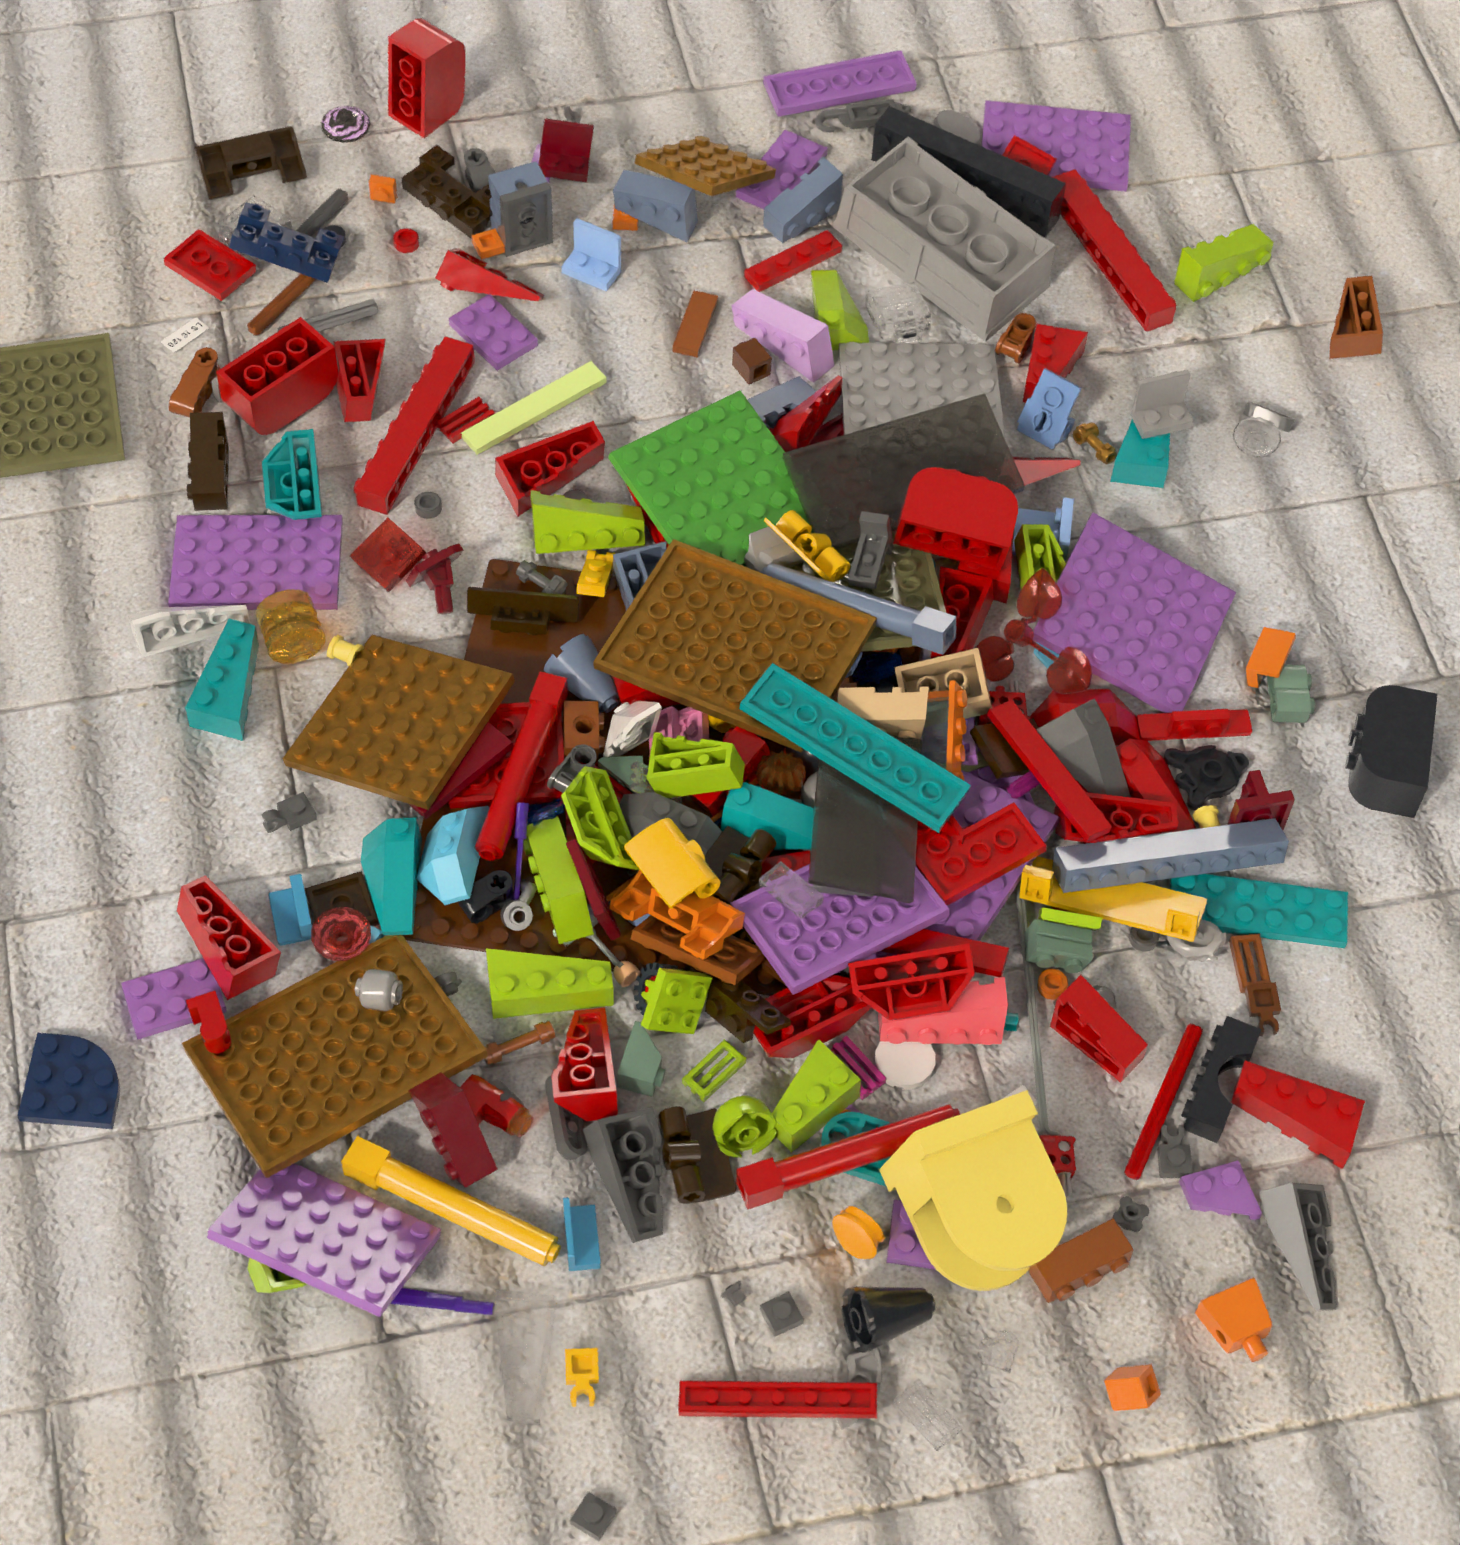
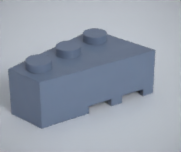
M623 170L613 189L615 209L688 243L698 223L695 189L674 180Z

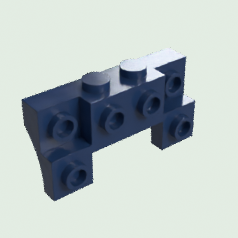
M245 203L238 224L231 237L230 249L328 283L344 240L343 236L338 235L332 230L320 228L316 238L269 222L271 210L265 209L259 204Z

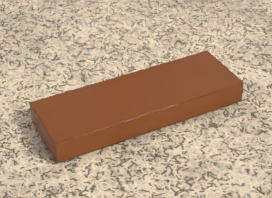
M693 290L673 344L674 353L698 358L718 303V295Z

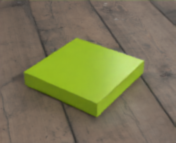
M1044 907L1039 909V920L1086 928L1093 931L1101 928V917Z

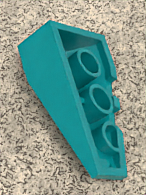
M743 782L742 788L729 791L723 808L721 831L723 832L727 826H730L750 838L756 829H762L774 837L776 841L774 851H784V849L816 851L818 810L761 787Z
M416 817L386 819L363 838L361 865L383 936L413 934L418 888L416 877L420 865L422 837Z

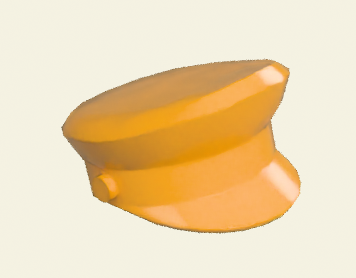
M854 1206L846 1207L840 1214L833 1217L832 1225L835 1235L849 1254L858 1259H872L876 1256L878 1244L882 1243L885 1237L881 1228L872 1217Z

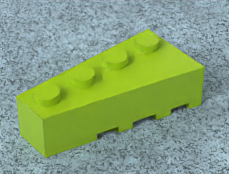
M1251 224L1231 231L1226 238L1223 235H1219L1211 243L1206 241L1199 242L1196 245L1197 248L1184 247L1181 251L1174 284L1193 302L1202 297H1208L1216 289L1222 286L1225 287L1239 276L1248 274L1253 268L1266 264L1271 258L1274 242L1255 224Z
M530 490L536 554L645 545L644 518L641 507L606 502L605 504L597 503L585 498H581V500L565 498V495L558 494L550 496Z
M557 816L528 824L527 837L523 840V848L526 856L532 855L528 857V862L532 874L537 873L534 876L538 893L543 892L540 898L544 912L549 911L558 942L562 944L594 935L585 892L566 846L567 840Z
M486 948L493 1019L614 1006L611 965L608 961Z

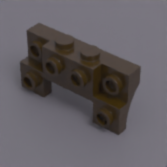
M293 126L194 147L209 200L233 195V187L230 181L233 179L274 170L279 171L282 183L307 178Z
M436 145L419 157V165L401 178L402 188L418 199L423 206L437 213L442 220L448 221L472 239V235L484 232L491 220V216H493L490 207V198L492 196L489 183L476 193L446 172L455 164L454 156Z

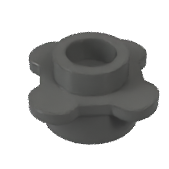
M1128 1196L1122 1197L1119 1202L1120 1208L1114 1212L1113 1218L1122 1228L1138 1232L1143 1227V1218L1149 1214V1208L1145 1204L1139 1205L1133 1202ZM1132 1212L1134 1216H1129L1128 1213Z

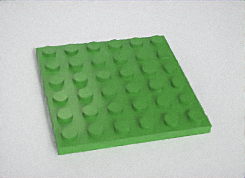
M741 390L610 452L608 456L610 462L669 545L675 539L742 566H746L744 557L749 548V534L768 527L764 522L765 518L776 526L786 512L795 510L811 525L812 531L826 525V522L832 519Z

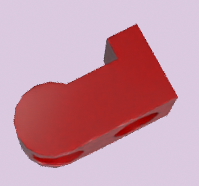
M216 991L187 999L186 1004L193 1025L202 1023L200 1034L207 1051L215 1054L226 1051L230 1047L231 1036Z

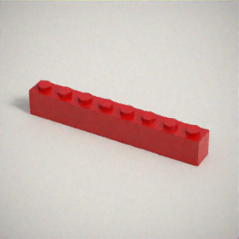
M1076 169L1053 176V178L1066 183L1060 215L1143 329L1148 332L1173 323L1177 308L1174 298L1169 296L1162 282L1150 270L1148 263L1144 262L1140 257L1136 247L1126 238L1123 229L1117 226L1111 213L1106 211L1100 203L1099 197L1089 188L1085 178L1081 177Z
M444 336L440 345L435 346L432 359L429 364L426 363L424 365L419 381L413 383L410 396L407 401L402 402L396 420L390 422L388 433L384 439L379 441L377 452L373 459L370 458L368 460L362 478H358L355 482L354 493H356L358 506L385 515L388 514L435 433L437 421L444 417L475 363L474 345Z

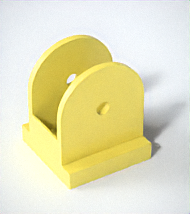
M1027 1090L915 1131L879 1169L888 1191L897 1190L919 1242L931 1264L948 1280L964 1288L991 1291L1014 1283L1030 1269L1029 1267L1043 1260L1054 1250L1065 1230L1067 1221L1065 1193L1032 1123V1119L1038 1112Z

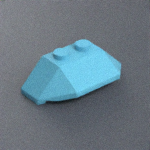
M489 806L469 808L444 815L427 834L416 879L444 905L469 899L471 896L480 858L479 853L475 849V844L489 811Z

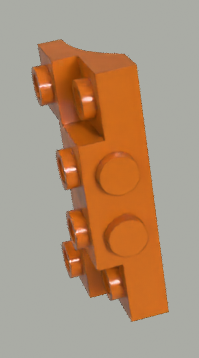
M640 870L631 883L620 894L611 899L609 908L620 914L624 919L631 920L632 922L648 913L686 934L681 937L680 947L690 952L694 957L703 960L722 950L724 939L742 929L745 916L744 912L713 896L699 898L695 892L686 896L670 909Z

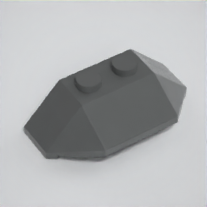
M654 792L624 794L619 803L632 838L661 819L670 818L689 841L693 839L699 844L705 856L722 834L721 829L707 815Z

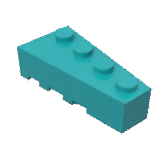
M228 619L185 707L190 727L240 741L244 740L245 721H247L249 697H251V684L259 648L255 625Z

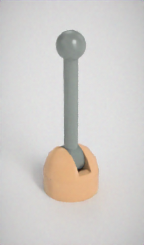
M593 928L594 935L587 936L586 938L592 939L615 965L613 971L614 978L621 987L631 985L636 980L637 975H640V970L630 961L620 962L596 936V931Z

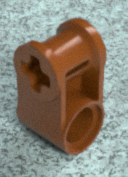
M1027 313L1016 315L1007 330L1000 336L995 347V354L1000 355L1002 353L1013 358L1014 362L1019 364L1033 343L1036 328L1035 318Z

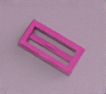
M847 1035L842 1038L840 1043L836 1042L832 1045L830 1050L835 1055L838 1054L849 1068L868 1086L865 1089L861 1085L860 1098L862 1100L886 1083V1077ZM852 1057L865 1069V1071L875 1080V1082H874V1081L865 1073V1071L852 1059Z

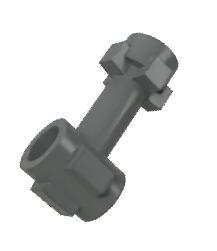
M524 560L518 566L516 575L519 576V580L524 583L527 580H531L544 588L541 593L562 595L566 593L568 584L562 577L554 575L551 580L536 571L537 565L533 562L528 563Z

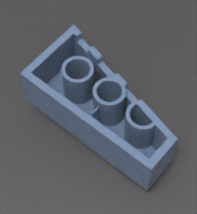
M798 376L747 400L767 428L770 429L774 428L779 419L814 394L816 390Z

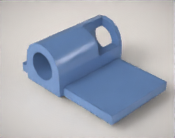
M1045 368L1032 396L1027 399L1017 421L1019 422L1017 431L1050 449H1054L1056 444L1063 442L1068 437L1074 426L1075 419L1069 417L1082 388Z

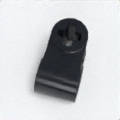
M496 870L473 883L470 898L457 902L471 923L476 924L484 921L490 915L501 910L508 901L514 900L512 878L506 871Z

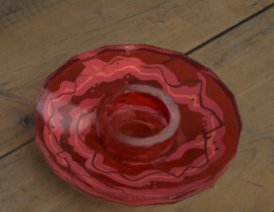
M335 907L323 912L315 920L311 928V942L315 950L324 958L333 961H348L359 956L367 948L371 940V926L367 918L358 910L349 907ZM341 936L347 938L344 941H337V939Z

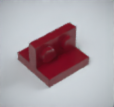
M1249 771L1245 784L1242 785L1240 798L1235 800L1227 825L1275 818L1282 830H1284L1295 801L1292 790L1269 794L1261 771Z

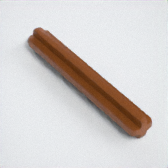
M300 273L247 324L248 331L255 336L259 335L316 279Z

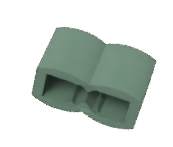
M1285 664L1278 678L1267 676L1273 722L1307 723L1310 714L1314 713L1315 700L1314 697H1310L1309 693L1312 677L1311 674H1307L1305 665Z

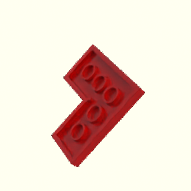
M1015 802L964 830L954 816L951 815L939 833L898 807H894L882 814V821L903 851L947 906L1046 852V844Z

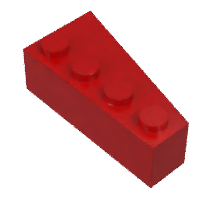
M594 421L496 457L495 476L517 517L532 508L530 490L538 491L544 495H551L603 460L605 440Z
M940 566L939 587L946 613L956 616V639L943 655L931 651V659L973 649L994 600L992 578Z
M1245 1060L1235 1085L1231 1103L1265 1124L1267 1122L1281 1129L1280 1133L1289 1138L1295 1137L1308 1145L1309 1150L1317 1155L1321 1153L1334 1161V1165L1343 1169L1352 1151L1365 1100Z

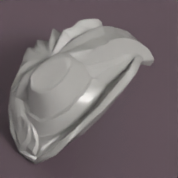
M1201 919L1194 942L1166 935L1170 945L1177 952L1184 955L1189 961L1198 960L1200 962L1218 960L1214 953L1224 946L1227 936L1226 933L1221 932L1218 926Z

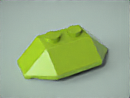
M584 766L561 795L579 845L590 859L618 867L640 870L624 850V845L632 837L607 771Z

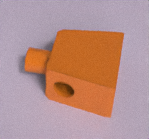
M1251 1278L1200 1301L1195 1313L1225 1352L1232 1353L1244 1348L1251 1362H1256L1269 1353L1262 1339L1268 1336L1272 1328V1321L1255 1278Z

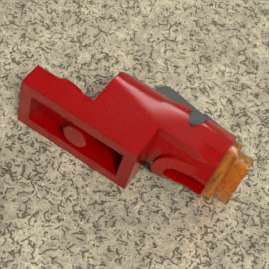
M472 1074L460 1086L465 1093L478 1125L484 1120L502 1129L509 1135H516L518 1137H522L532 1125L534 1117L529 1114V1110L499 1079L487 1081L480 1076Z

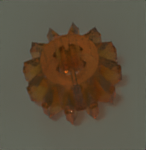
M783 750L780 753L770 751L769 756H762L756 770V777L761 788L779 795L787 794L792 796L793 792L801 790L806 778V770L802 758H795L794 752L785 754Z

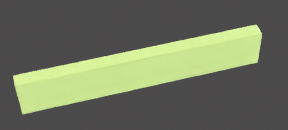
M590 361L461 432L462 439L478 455L606 384V376Z

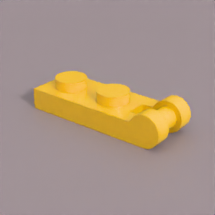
M596 550L587 551L586 560L577 583V594L605 596L613 572V554L615 553L598 554Z

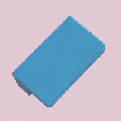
M301 874L289 876L292 888L269 893L277 941L280 946L314 938Z
M569 1197L563 1198L569 1272L601 1269L595 1204L570 1207Z

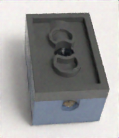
M534 161L488 175L489 189L492 196L490 198V207L493 216H491V229H496L505 246V256H512L553 243L552 189L538 163Z

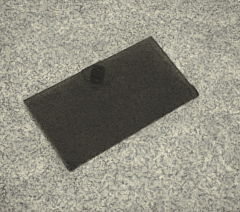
M892 736L922 754L923 742L920 739ZM818 758L808 883L896 899V901L912 903L914 901L918 820Z

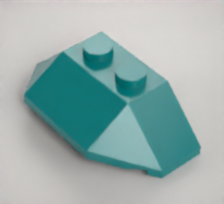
M314 430L286 431L281 437L282 440L273 447L262 461L265 506L267 509L293 520L322 517Z

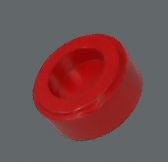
M400 229L393 236L394 247L401 253H411L419 247L418 233L412 229Z

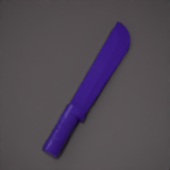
M521 802L517 803L514 839H518L514 900L519 899L523 840L527 837L529 804Z
M402 1288L390 1303L493 1315L495 1309L494 1302L466 1300L463 1296H451Z

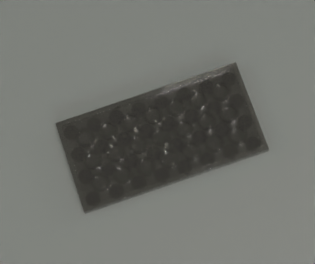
M985 393L785 452L782 457L808 523L812 527V533L827 535L831 540V546L835 549L859 542L861 535L859 519L862 511L889 515L891 531H895L910 481L916 473L925 468L956 469L963 474L983 476L990 481L1003 484L1013 494L1022 492L1025 488Z

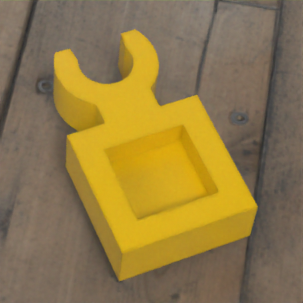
M598 1348L565 1349L566 1385H575L570 1392L572 1407L577 1406V1397L580 1394H586L589 1397V1406H594L595 1391L589 1384H599Z

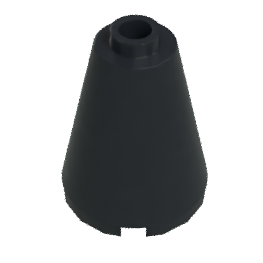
M851 1287L847 1288L843 1293V1297L848 1296L847 1305L842 1306L844 1326L850 1341H857L860 1345L856 1350L863 1353L869 1352L930 1320L936 1309L934 1297L924 1288Z

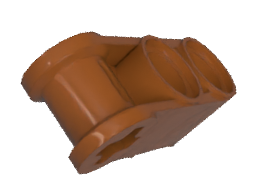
M201 348L195 353L187 370L183 373L176 390L171 394L169 400V411L171 413L190 418V413L202 412L203 406L213 392L211 381L217 376L216 371L220 369V366L217 364L218 355L214 349Z

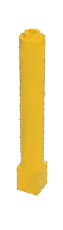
M359 1136L355 1138L341 1161L345 1176L376 1191L378 1187H381L542 1266H546L548 1262L554 1263L560 1253L561 1245L558 1244L559 1238L392 1158L390 1151Z

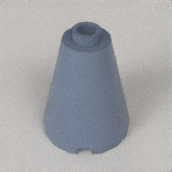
M584 634L578 635L560 647L563 652L557 658L554 654L545 664L544 671L567 678L569 692L582 701H598L599 713L603 711L609 713L619 703L616 686L609 674L594 669L593 661L599 653L591 638Z

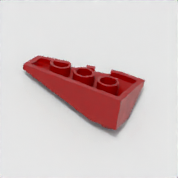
M1131 738L1116 746L1131 798L1176 803L1178 816L1177 830L1159 833L1197 829L1167 762L1148 741Z
M1085 792L1112 826L1110 833L1088 843L1172 831L1178 828L1176 803ZM1056 805L1054 814L1059 816V824L1055 828V833L1064 840L1085 842Z

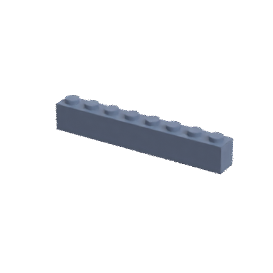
M1275 818L1056 847L1052 871L1063 893L1284 863L1289 840Z

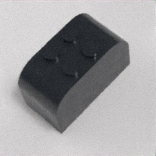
M1386 685L1375 689L1369 695L1362 714H1357L1354 729L1350 731L1348 746H1352V750L1348 752L1345 769L1350 770L1348 779L1349 791L1359 804L1371 810L1410 818L1415 817L1428 789L1438 694L1401 686Z

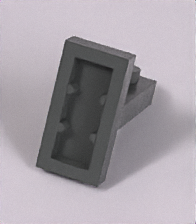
M862 511L859 519L861 535L848 576V584L876 589L886 554L891 555L894 547L889 515Z

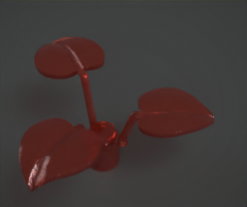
M1041 568L1029 578L1017 599L1018 613L1023 617L1031 618H1022L1021 621L1017 619L1009 621L1004 629L1006 640L998 636H989L983 639L975 648L979 649L986 680L989 679L990 682L1001 681L1007 678L1014 670L1015 663L1010 656L1014 653V644L1020 647L1031 645L1054 661L1049 666L1046 674L1047 682L1054 691L1061 694L1085 691L1089 688L1092 681V667L1089 659L1082 651L1077 648L1066 647L1057 658L1033 641L1034 632L1028 624L1036 622L1037 617L1041 619L1053 617L1059 611L1062 604L1061 590L1044 568Z

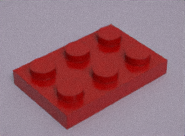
M200 229L195 231L163 258L165 266L220 301H223L257 272L256 264Z

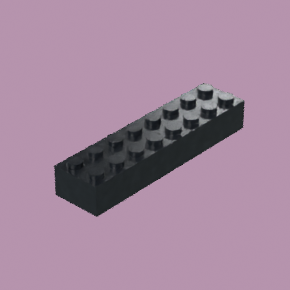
M891 106L886 109L875 123L872 161L877 162L904 139L909 137L917 143V146L973 187L979 188L988 198L1037 234L1046 238L1058 222L1066 183Z

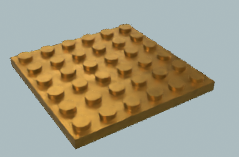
M371 635L364 644L363 651L357 654L352 666L346 669L282 759L288 767L429 810L514 684L515 678L513 673Z

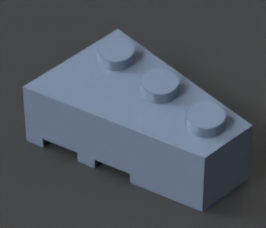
M825 157L818 161L820 166L811 174L805 172L800 177L802 181L792 190L787 188L764 208L763 226L781 243L797 237L801 232L816 226L823 219L838 212L841 203L843 173Z
M666 541L613 554V572L626 611L666 551Z

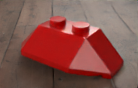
M1110 689L1053 690L1030 715V719L1034 718L1040 728L1095 698L1109 724L1115 745H1120L1130 738L1141 740L1137 716Z
M970 943L848 963L853 994L889 1021L951 1011L975 975Z
M832 975L794 995L786 988L765 998V1000L791 1020V1026L767 1035L755 1025L753 1033L768 1057L795 1058L813 1049L818 1039L825 1043L847 1032L872 1007L853 994L851 978Z

